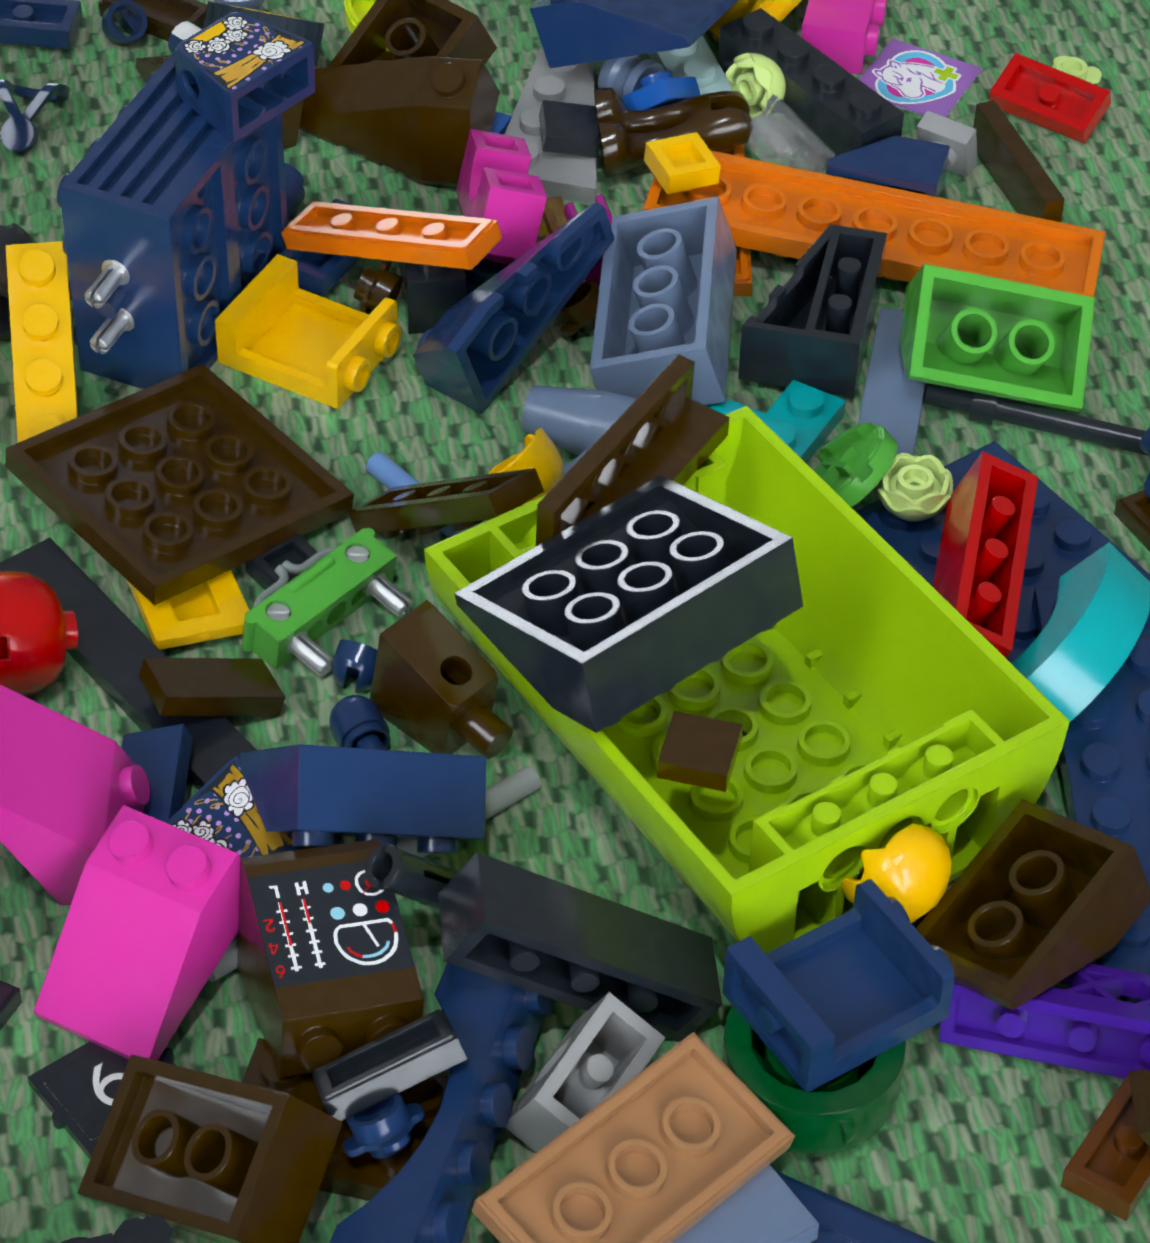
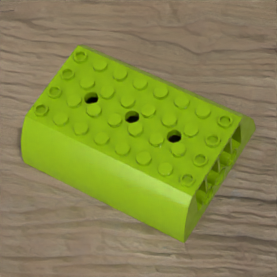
M746 405L726 414V416L730 417L728 436L683 486L793 537L803 607L777 622L771 629L757 634L734 648L722 659L708 664L677 683L670 691L654 697L623 716L616 724L606 727L597 733L553 709L457 606L454 593L536 546L537 504L546 495L424 549L431 587L445 610L734 939L739 942L751 936L766 954L849 912L854 905L846 899L841 882L845 877L861 879L864 871L860 856L861 852L865 849L886 848L887 843L894 834L912 823L931 827L943 837L949 848L952 861L949 882L958 878L1022 799L1036 804L1057 764L1070 720ZM674 711L743 725L742 730L747 735L741 739L726 792L657 778L658 759Z

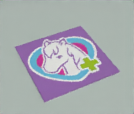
M892 38L859 80L896 107L923 116L928 110L946 117L983 68Z

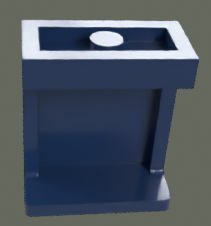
M867 879L856 885L854 906L849 912L766 954L751 936L727 947L722 993L801 1088L808 1093L947 1019L955 974L945 952L936 945H930L910 923L903 906L895 898L887 897L871 879Z

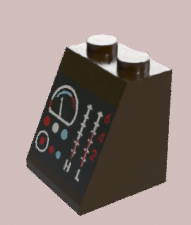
M378 839L241 858L237 972L280 1077L314 1072L315 1069L423 1017L424 997L396 895L386 890L373 888L366 879V863L371 852L381 845Z

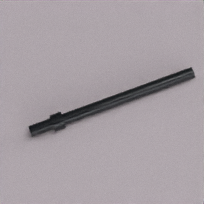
M928 383L924 404L969 414L970 421L993 425L994 420L1149 456L1140 448V441L1146 432L1145 430L1007 398Z

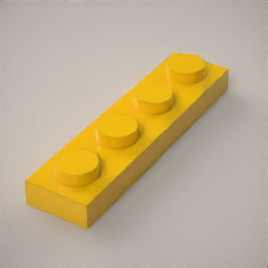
M63 241L6 245L17 443L78 417L67 255L63 252Z

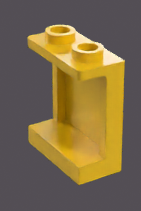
M279 254L266 265L215 319L218 363L336 409H339L354 391L360 392L365 388L371 372L384 357L390 358L395 354L402 337V328L398 325L397 301L385 297L369 315L300 289L298 285L297 261Z

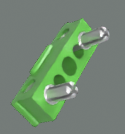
M363 528L338 547L322 549L302 564L296 565L288 560L284 561L282 565H278L275 569V572L279 575V580L259 594L255 599L254 608L245 613L242 639L243 651H253L276 670L296 656L317 675L325 676L332 669L333 658L314 641L374 597L397 617H403L411 610L413 601L393 585L397 556L375 538V531L372 528ZM288 572L293 574H299L290 582H288Z

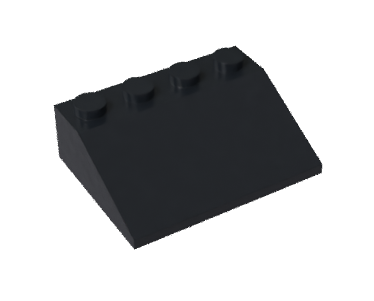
M661 475L454 593L457 606L553 709L595 733L616 724L623 716L654 697L670 691L677 683L708 664L722 659L734 648L757 634L771 629L777 622L803 607L793 537Z

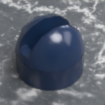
M131 0L115 2L106 9L102 17L104 35L115 44L129 45L141 38L147 29V16L140 5ZM112 14H114L120 26L129 34V36H125L122 33V31L113 21Z
M340 640L332 663L333 677L339 686L345 688L349 677L353 676L357 677L355 692L359 693L369 690L372 686L377 649L351 640Z

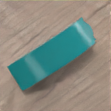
M1110 542L1060 576L1058 597L1052 616L1035 641L1011 664L1070 722L1106 687L1138 641L1150 611V581Z

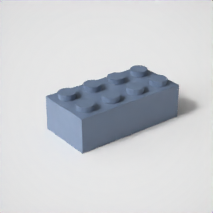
M719 197L612 217L611 229L615 239L603 254L590 362V372L597 389L638 398L679 354L695 362L692 400L705 406L725 402L737 248Z

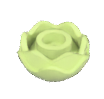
M745 53L733 59L735 63L726 71V79L731 84V91H739L744 95L750 108L749 116H751V119L762 116L766 118L771 117L781 106L786 92V82L780 67L772 59L757 53Z
M900 453L895 456L890 469L877 484L876 489L882 504L889 512L906 521H923L936 516L946 507L953 493V478L951 472L945 469L940 460L933 455L912 456L908 453Z

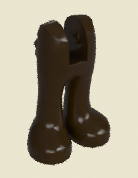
M613 88L594 89L606 177L625 175L638 166L646 164L644 162L646 142L697 132L709 150L728 153L735 146L745 144L752 139L753 122L751 116H749L750 108L744 95L739 91L706 93L658 108L632 110L625 108Z

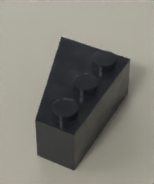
M830 224L796 263L794 275L784 286L778 284L769 294V302L757 317L751 315L742 325L738 379L788 387L792 380H796L829 394L854 398L882 286L887 233Z

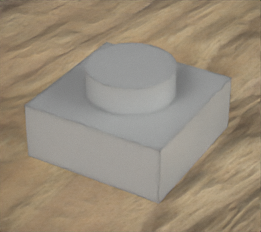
M927 110L917 125L918 140L949 145L947 172L952 171L968 177L978 163L976 129Z

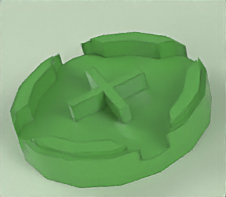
M872 422L858 424L843 431L820 449V453L816 457L821 463L814 471L852 508L877 486L890 469L897 454V441L880 424L879 426L876 425V427Z

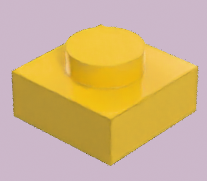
M697 132L646 142L644 162L667 194L689 191L719 183L721 165Z

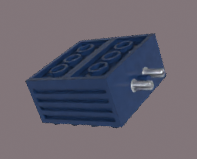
M171 54L157 71L149 75L145 86L129 104H125L121 108L117 119L101 138H96L92 142L88 153L72 172H68L63 176L58 187L57 203L62 208L64 225L62 247L68 259L70 276L69 294L70 300L73 302L75 319L73 340L78 346L80 370L145 389L201 364L210 369L218 359L215 319L277 254L280 255L286 249L281 234L288 225L282 113L238 141L231 142L181 99L177 91L174 54Z

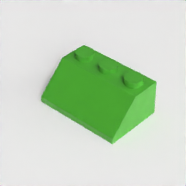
M924 264L906 286L899 338L906 378L1080 412L1083 408L1095 297Z

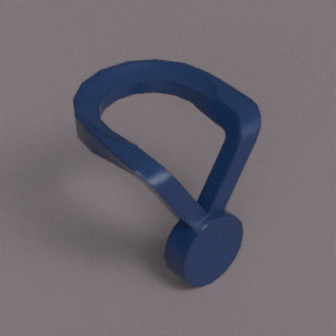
M0 80V96L11 117L5 121L0 131L3 145L17 153L31 150L38 139V130L32 121L47 101L68 100L70 88L63 84L48 83L40 90L14 85L8 80ZM13 95L33 99L23 114H21Z

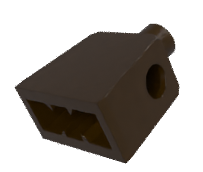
M428 600L424 601L380 633L370 700L376 704L383 718L431 753L453 754L468 742L481 755L486 756V759H490L507 745L513 734V729L492 711L499 680L496 670Z

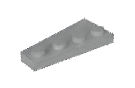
M541 45L504 135L525 139L532 157L528 175L540 177L547 197L592 204L595 202V195H597L596 157L543 151L539 112L543 100L595 106L594 62L549 68Z

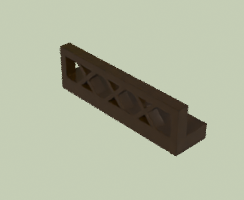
M678 354L537 504L536 546L660 475L683 486L728 436L730 417L692 400L694 361Z

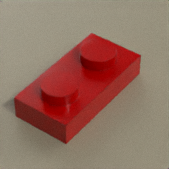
M1018 53L1013 55L989 92L990 101L994 100L1001 110L1084 144L1111 104L1110 90Z

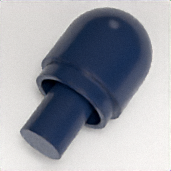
M351 695L335 704L330 714L329 724L339 747L386 750L390 744L389 727L373 701L364 696Z

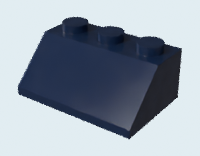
M303 744L240 753V769L266 832L293 834V847L315 848L334 845L335 836L355 837V842L378 839L383 846L392 844L396 847L397 839L417 840L418 853L456 854L458 853V841L485 838L486 756Z

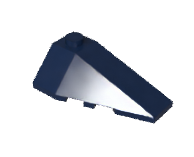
M596 202L592 203L449 308L435 327L429 328L422 335L413 354L425 384L482 414L615 238L605 207Z

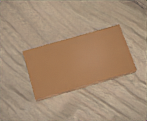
M692 1032L478 1197L474 1202L472 1212L500 1243H673L788 1150L795 1135Z

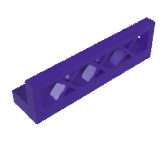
M1089 963L1058 982L1070 985L1071 988L1059 989L1050 987L1013 1011L954 983L949 1016L940 1022L938 1042L1125 1079L1130 1070L1133 1072L1139 1069L1150 1071V975ZM1123 995L1138 998L1142 1001L1131 1003L1117 1000L1115 997Z

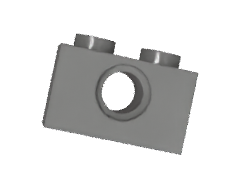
M608 992L575 1021L512 1110L511 1116L508 1119L509 1122L505 1128L537 1153L642 1072L665 1037Z

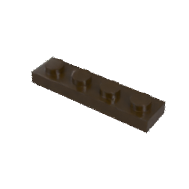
M531 468L393 487L349 511L348 515L356 533L363 528H372L375 533L382 532L385 539L397 537L416 528L419 535H425L451 524L454 531H460L522 506V504L545 491L536 469Z

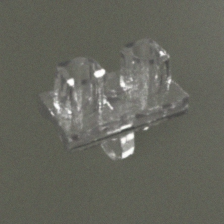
M773 94L767 101L763 114L753 118L751 122L753 130L750 133L749 142L745 144L761 161L826 174L829 158H832L835 153L781 98Z

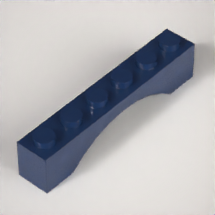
M447 963L434 995L441 1009H444L467 1060L450 1067L449 1079L440 1109L423 1142L400 1172L368 1203L336 1226L330 1243L462 1242L466 1230L467 1213L478 1186L483 1185L489 1172L490 1154L500 1129L509 1122L508 1119L512 1112L513 1095L523 1070H527L531 1065L534 1055V1041L544 1016L548 1015L554 1006V999Z

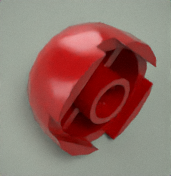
M0 571V685L25 697L38 694L52 685L62 672L65 665L66 649L77 648L78 627L76 616L73 610L63 611L59 596L44 579L27 572Z

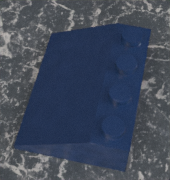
M539 0L530 8L549 68H557L690 47L738 0Z

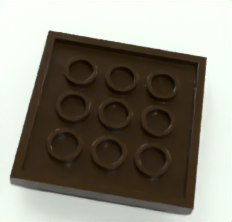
M204 364L6 448L5 467L154 606L262 555L296 534L303 536L347 515L353 508V492Z

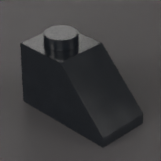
M398 262L400 276L403 277L402 292L409 334L425 333L429 328L435 327L449 308L466 297L464 269Z

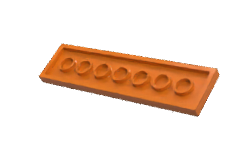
M715 151L711 152L721 165L718 184L667 194L654 176L643 211L719 197L735 246L771 253L778 257L800 259L827 227L832 224L887 233L883 277L889 280L910 282L924 264L1089 297H1094L1106 233V231Z

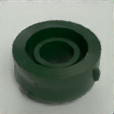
M732 1006L726 1018L722 1062L795 1135L790 1148L786 1150L787 1152L806 1155L835 1154L854 1148L871 1138L889 1118L899 1097L906 1041L806 1093L735 1007Z

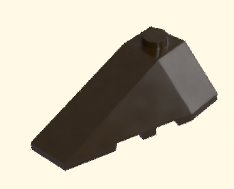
M426 56L314 69L315 92L304 99L299 129L333 145H342L364 155L367 160L380 166L385 164L403 172L409 179L423 185L457 189L470 129L491 131L500 91L483 60Z

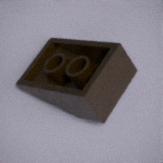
M376 0L328 67L426 56L483 60L484 64H486L497 47L476 14L448 0Z
M1022 799L916 930L930 945L938 946L948 956L954 969V983L1013 1011L1112 950L1150 903V887L1134 846Z
M131 1054L77 1193L142 1217H146V1215L150 1217L154 1216V1214L160 1218L164 1216V1220L171 1227L218 1243H299L343 1122L290 1094Z

